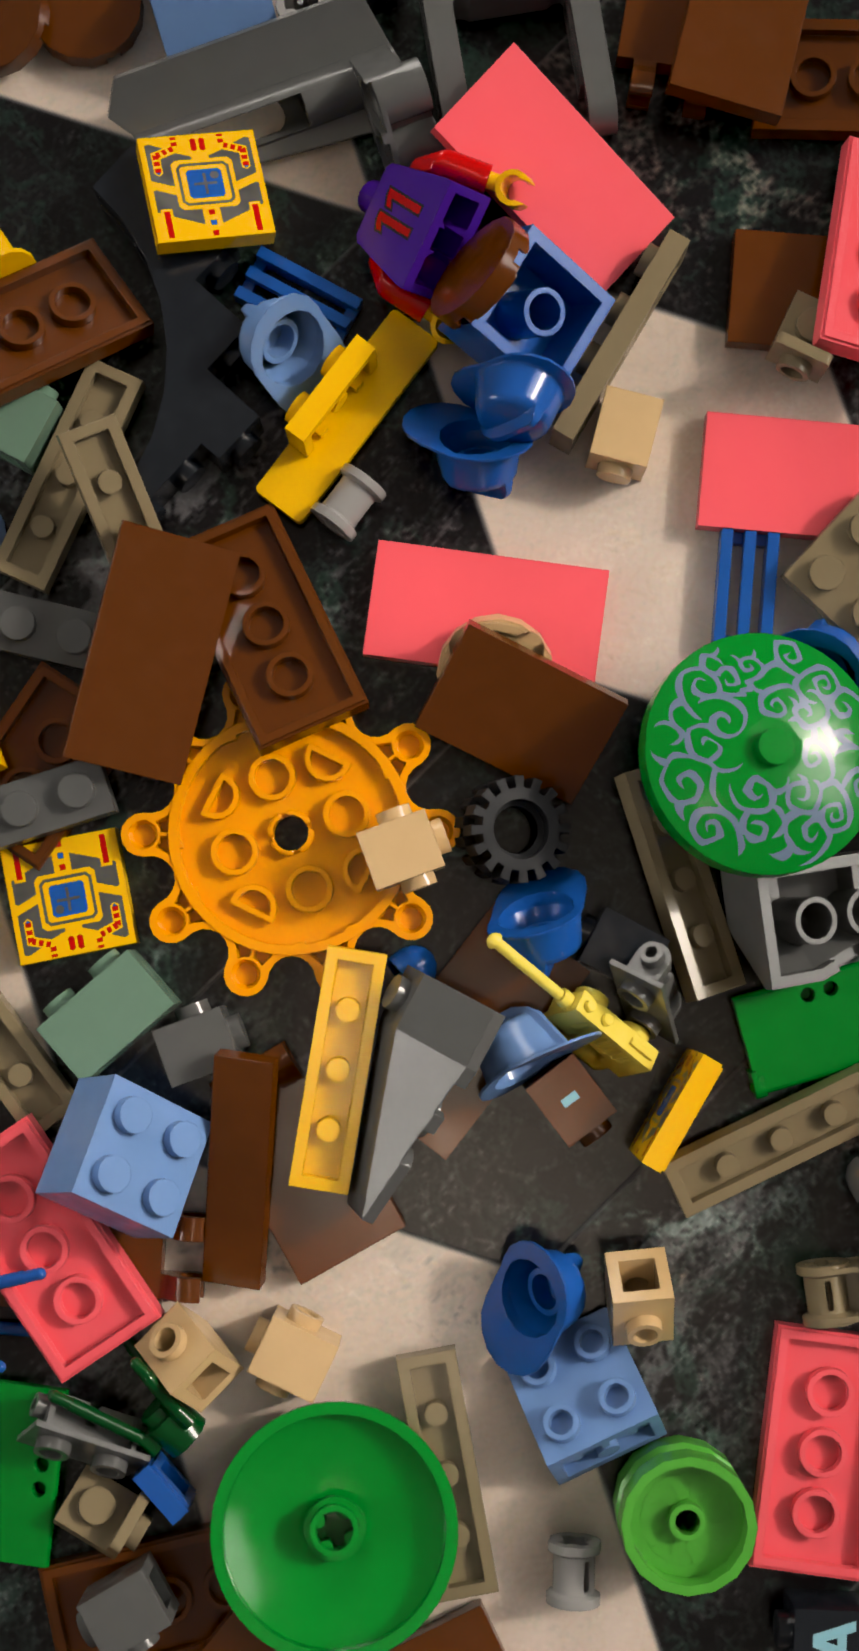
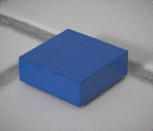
M161 1450L153 1458L150 1457V1461L139 1468L133 1477V1481L172 1525L176 1524L189 1512L196 1496V1489Z

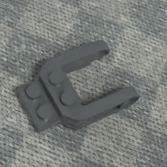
M420 0L419 10L438 122L467 92L455 20L473 22L547 10L552 5L561 4L578 99L584 98L588 123L601 137L617 134V97L600 0Z

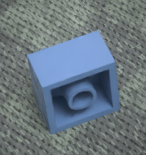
M117 1074L79 1078L35 1193L133 1238L173 1239L210 1133L211 1122Z

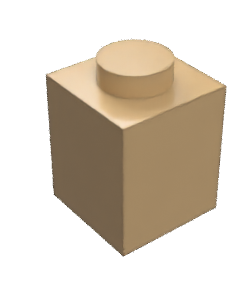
M607 385L585 468L597 470L596 476L610 483L629 484L630 479L641 482L648 466L664 399Z

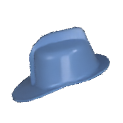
M297 293L265 300L258 305L245 304L241 308L245 319L239 333V350L244 363L254 372L259 382L286 412L300 393L306 391L311 394L324 376L320 374V370L329 354L338 345L345 347L341 337L324 316L319 306L309 296Z
M514 1006L501 1012L500 1014L506 1017L480 1065L486 1085L481 1089L478 1096L482 1101H486L512 1091L536 1076L556 1059L601 1037V1031L585 1034L568 1041L539 1010L529 1006Z

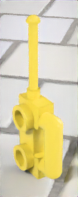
M491 933L487 937L486 944L489 949L498 951L553 997L552 1003L544 1015L568 1041L585 1034L601 1031V1037L572 1052L594 1070L610 1069L618 1077L650 1072L659 1051L648 1043L650 1038L649 1032L641 1025L631 1021H622L607 1008L609 1000L602 992L592 987L580 986L575 989V992L571 993L568 989L559 987L502 939L500 933Z

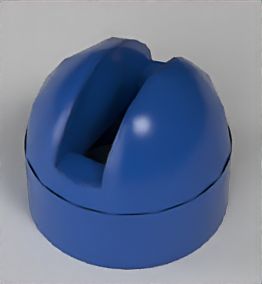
M405 946L388 957L386 962L394 977L398 974L403 975L407 965L435 978L437 971L434 955L422 946Z

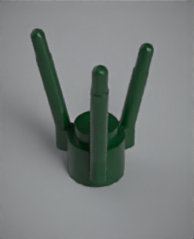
M133 1337L122 1343L132 1357L130 1367L156 1397L141 1418V1421L147 1426L145 1432L57 1390H52L48 1393V1399L52 1403L137 1444L152 1458L162 1448L173 1458L181 1455L199 1436L206 1421L194 1408L169 1394L134 1345L137 1341Z

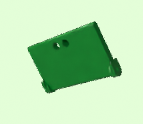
M859 961L839 967L840 972L825 981L777 990L762 988L731 997L749 1068L746 1071L750 1082V1090L756 1100L767 1097L770 1092L836 1074L859 1062ZM833 982H834V984H835V990H834L832 993L829 994V992H831V990L833 989Z
M0 1379V1562L39 1568H48L50 1566L54 1523L52 1522L56 1513L61 1461H52L44 1458L38 1461L39 1456L33 1452V1446L16 1440L23 1430L38 1419L29 1416L30 1406L35 1394L38 1391L47 1394L49 1390L53 1389L69 1395L68 1388ZM37 1483H38L39 1489H40L41 1491L45 1492V1494H41V1493L37 1492V1490H36V1488H35V1485H36Z

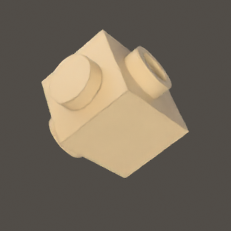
M409 803L376 814L377 826L356 833L377 892L400 884L403 893L407 894L437 883L434 871L445 868L442 855L452 851L440 817L429 821L425 808L412 812Z
M665 1247L604 1253L605 1299L613 1346L632 1344L634 1346L646 1347L654 1345L659 1341L674 1340L675 1297Z
M178 1301L161 1318L153 1322L150 1330L134 1345L169 1394L200 1413L244 1369L208 1321Z
M292 1304L288 1310L278 1305L271 1320L259 1316L244 1350L254 1354L247 1372L257 1377L255 1383L258 1387L274 1396L287 1398L289 1393L313 1404L339 1349L342 1335L321 1326L324 1321L323 1317L304 1306Z

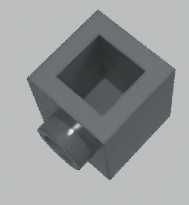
M208 998L174 1010L178 1022L151 1031L171 1088L213 1073L214 1055L220 1049L242 1051L243 1048L250 1046L249 1037L240 1014L237 1012L229 1015L226 1004L211 1009Z
M150 1550L89 1585L76 1606L79 1612L76 1615V1622L82 1638L91 1648L97 1646L99 1651H146L160 1639L159 1632L172 1625L180 1603Z

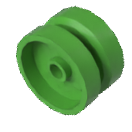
M684 1435L658 1438L631 1454L618 1473L612 1500L616 1523L622 1537L625 1552L639 1574L662 1591L687 1597L716 1592L736 1579L753 1554L758 1526L753 1500L727 1457L706 1441ZM685 1510H691L690 1513L685 1516L681 1513Z

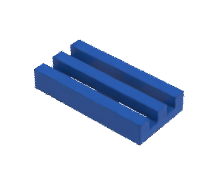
M261 245L256 254V262L253 266H249L245 274L246 280L242 286H238L234 293L235 302L244 306L245 304L258 305L260 302L265 301V298L255 294L258 286L279 297L291 293L306 295L266 274L267 269L345 309L346 311L343 315L311 298L319 306L330 324L336 327L335 331L344 342L363 307V299Z
M722 528L719 532L711 642L732 636L726 635L732 546L742 547L736 635L749 633L756 548L764 549L757 633L773 634L780 533L768 532L767 535L757 534V531L748 530L740 533L734 532V529Z

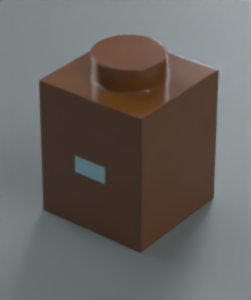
M572 1052L556 1059L522 1085L569 1148L578 1141H580L583 1147H587L602 1137L612 1127L608 1118L617 1110Z

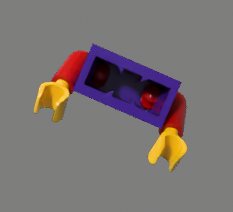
M449 149L417 157L410 167L391 163L386 167L380 181H368L358 195V206L365 213V216L356 234L357 243L369 255L368 265L378 294L419 323L422 318L430 322L432 336L437 342L442 344H454V342L438 329L442 321L431 313L430 301L436 284L446 267L459 250L475 235L491 201L490 197L484 195L485 189L496 192L499 201L512 210L521 211L528 206L519 201L509 199L508 189L510 185L520 180L535 186L532 179L518 169H509L502 174L491 171L492 164Z

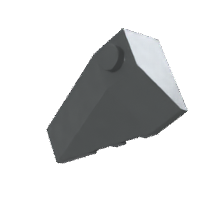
M859 850L836 853L816 866L781 877H742L720 870L729 931L766 990H777L825 981L840 972L839 967L859 956Z
M407 965L403 975L398 974L391 980L382 999V1006L385 1009L379 1020L347 1204L362 1220L370 1224L374 1223L411 1169L414 1159L413 1144L418 1137H423L427 1133L434 1135L445 1119L444 1113L441 1111L443 1100L454 1084L466 1089L477 1073L506 1017L410 965Z

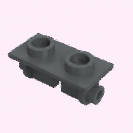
M649 941L638 948L627 965L611 959L609 966L624 1011L625 1020L644 1027L650 1034L649 1039H655L659 1036L676 1045L679 1038L674 1019L682 1008V997L677 990L673 973L669 972L672 968V957L669 949L662 943Z
M39 1391L35 1394L29 1410V1416L38 1419L23 1430L16 1440L33 1446V1452L41 1458L52 1461H67L71 1458L90 1464V1471L92 1473L109 1479H122L125 1476H129L147 1464L151 1457L150 1455L140 1453L144 1450L137 1444L96 1424L93 1427L86 1425V1419L52 1403L48 1399V1393L45 1394ZM67 1395V1396H69V1397H71V1398H75V1399H77V1400H79V1401H81V1402H83V1403H86V1404H88V1405L91 1404V1402H88V1401H85V1400H82V1399H79V1398H76V1397ZM103 1406L98 1409L143 1432L147 1429V1427L142 1426L141 1418Z

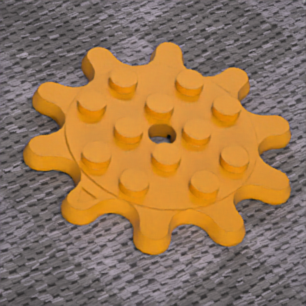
M225 682L222 690L223 702L227 710L225 726L218 735L210 739L193 737L181 785L174 784V795L169 805L163 810L154 813L142 812L134 814L122 826L121 840L127 851L135 856L161 858L170 865L174 872L175 882L173 890L167 898L153 908L149 917V925L153 935L165 943H178L201 929L219 933L225 939L228 947V959L224 968L226 986L231 992L246 997L260 992L266 985L270 970L274 964L282 958L290 956L302 958L309 963L321 988L328 944L355 949L358 938L368 929L383 927L405 940H417L424 937L430 931L433 924V913L430 906L422 898L415 895L414 892L404 894L400 884L377 892L356 833L377 826L378 822L375 815L390 808L409 803L412 812L423 809L414 804L409 798L406 783L413 769L422 764L429 756L431 739L428 733L416 728L414 723H404L395 727L388 734L380 737H370L363 734L355 726L352 716L261 757L227 682ZM425 809L429 821L440 817L451 848L456 845L455 838L460 836L461 831L460 828H454L456 817L447 810ZM287 817L300 818L308 827L307 840L297 850H285L275 840L276 826Z

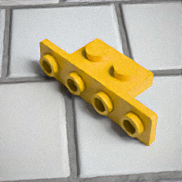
M392 310L368 342L356 334L346 348L338 345L325 360L320 370V374L324 377L312 393L309 394L306 391L300 393L287 410L284 419L288 422L285 426V431L289 444L257 484L256 490L258 495L267 502L272 503L275 508L295 523H304L311 514L310 508L313 504L321 501L341 475L340 469L343 465L351 462L437 350L438 342L434 337L400 311Z

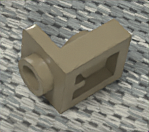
M797 290L765 360L776 364V370L789 379L798 382H806L809 379L818 383L828 369L833 355L812 345L819 299L800 290Z
M87 1464L52 1523L115 1560L123 1546L133 1552L135 1551L153 1517L144 1512L150 1499L143 1491L137 1495L112 1479L92 1473L90 1466Z

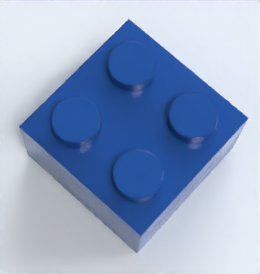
M534 224L522 226L529 236L528 254H522L518 251L514 260L520 266L516 273L518 275L501 299L478 320L475 319L470 323L463 317L460 319L462 323L459 329H451L443 322H441L438 329L477 363L486 362L509 353H532L551 359L571 374L616 300Z

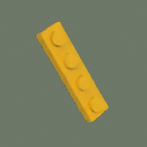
M328 944L288 1186L344 1195L349 1193L388 954Z

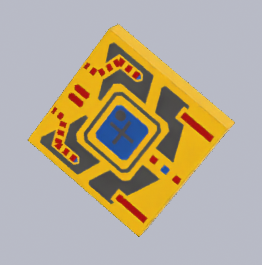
M253 129L136 139V155L157 255L274 244L276 230Z
M113 827L63 837L40 871L9 850L0 851L21 966L140 943L118 828ZM43 842L23 846L36 853Z
M686 1048L629 1147V1150L643 1164L659 1173L665 1172L723 1070L721 1068L722 1064L701 1052Z

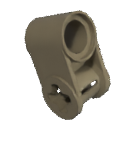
M859 1256L847 1258L822 1257L796 1263V1275L803 1277L808 1311L802 1315L803 1326L813 1329L845 1327L859 1322Z

